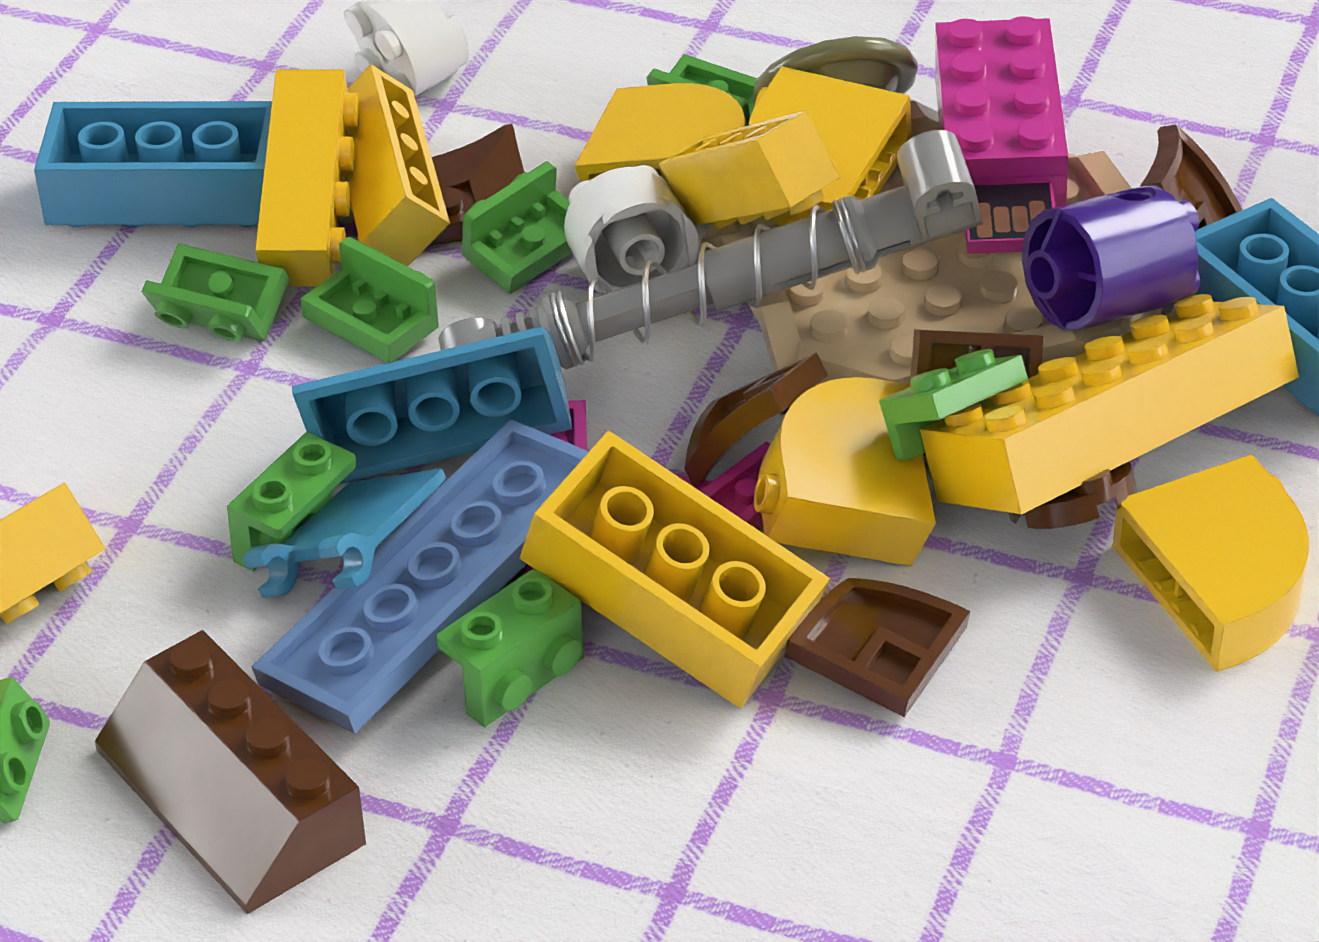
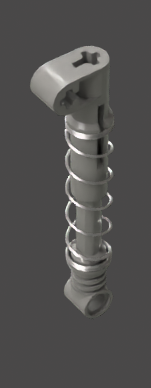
M947 130L923 132L905 142L898 151L897 160L904 186L861 200L851 195L843 197V199L839 197L838 201L833 199V209L825 211L820 206L815 205L811 210L810 217L774 229H770L760 223L757 225L753 236L719 247L704 242L698 253L697 264L667 273L657 262L649 260L644 267L642 282L615 291L602 280L595 278L589 285L587 300L576 304L567 300L563 292L559 290L556 294L552 292L551 295L542 297L538 307L530 309L531 317L527 318L523 311L515 315L516 322L514 323L509 316L502 318V327L499 328L495 321L484 317H471L459 320L447 326L438 337L440 349L445 350L543 326L552 336L560 366L566 370L573 367L577 368L578 364L583 366L585 359L589 362L594 361L596 355L595 342L633 331L640 342L648 344L651 337V324L687 313L696 325L703 326L706 320L707 305L714 303L717 312L746 302L750 306L758 308L764 296L800 284L809 290H814L818 278L849 268H853L854 273L859 275L860 271L865 273L866 270L875 268L879 258L982 225L976 190L954 133ZM653 265L662 275L648 279L649 268ZM600 284L607 293L593 298L594 286ZM700 308V320L692 310ZM645 326V338L638 328ZM589 344H590V355H589V354L587 353V351H586V349H587V347H588Z

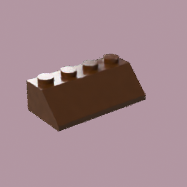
M204 630L144 661L95 739L96 751L246 914L253 912L366 845L359 786Z

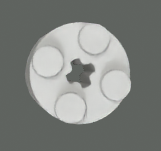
M361 0L344 10L345 22L354 34L361 50L355 54V60L361 73L372 64L411 89L415 97L453 75L462 65L467 63L469 58L467 40L457 16L453 14L446 18L437 4L441 0Z
M639 165L636 167L613 169L598 175L591 181H582L572 189L569 195L570 205L565 217V237L589 283L593 279L598 278L615 291L642 282L644 267L649 260L660 264L667 273L685 268L687 264L691 266L695 263L699 249L696 228L669 184L652 167ZM653 265L649 268L648 279L662 275ZM600 284L594 286V290L599 294L607 293Z

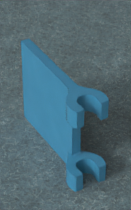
M441 468L349 482L282 544L274 543L254 546L245 553L242 560L247 569L268 565L269 578L265 584L258 588L262 598L282 596L289 593L296 583L299 562L342 556L344 560L343 570L332 579L335 587L341 589L360 586L367 581L371 574L374 552L377 545L435 492L447 478Z

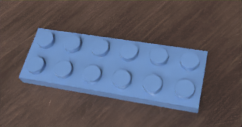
M510 419L376 547L371 574L364 584L341 589L334 587L251 666L258 685L356 734L440 650L437 646V634L495 595L527 564L519 559L534 513L589 451Z

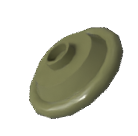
M852 36L824 40L797 49L772 63L755 81L752 102L755 106L759 91L762 87L769 86L781 66L905 94L915 82L918 62L905 45L882 37Z

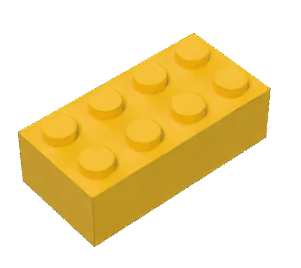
M609 430L534 513L519 559L535 570L545 574L582 602L740 709H742L785 654L788 639L819 603L830 580L829 577Z

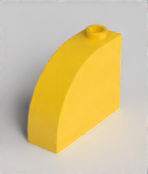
M781 66L769 86L762 87L759 91L749 120V125L807 111L841 177L821 189L825 198L816 205L825 211L833 209L832 201L833 199L838 201L839 197L843 199V197L851 195L861 200L879 194L898 164L897 154L899 149L912 138L909 95ZM813 207L795 215H791L788 210L771 220L777 225L783 226L810 217Z
M672 83L617 88L574 166L580 182L591 181L598 175L613 169L647 165L656 170L658 175L668 183L659 163L706 136L748 125L738 101L725 91L715 87L693 83Z
M841 378L830 380L808 389L792 403L763 458L754 493V508L756 512L762 513L764 534L781 544L912 566L936 524L923 454L910 460L896 459L879 400L910 387V384L876 378Z
M1252 454L1129 495L1120 503L1121 508L1118 510L1116 508L1112 547L1216 672L1258 656L1278 642L1288 631L1295 620L1302 596L1309 555L1308 530L1303 515L1285 491L1281 481L1276 476L1270 475Z

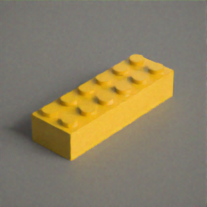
M1200 294L1180 299L1175 302V311L1166 315H1152L1137 319L1130 324V332L1121 336H1107L1092 340L1085 344V353L1074 358L1063 357L1047 361L1038 367L1039 374L920 429L937 502L1023 514L1082 485L1083 481L1106 469L1112 470L1298 378L1299 374L1285 307L1257 304L1254 297H1239L1225 302H1213L1211 295Z

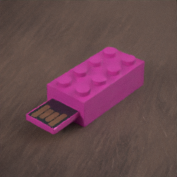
M1019 16L1010 20L976 21L964 18L953 22L935 23V83L939 130H947L954 133L959 142L976 190L983 222L982 225L965 230L967 254L1022 252L1024 235L1031 220L1043 210L1066 205L1068 149L1050 18L1034 19L1032 17Z

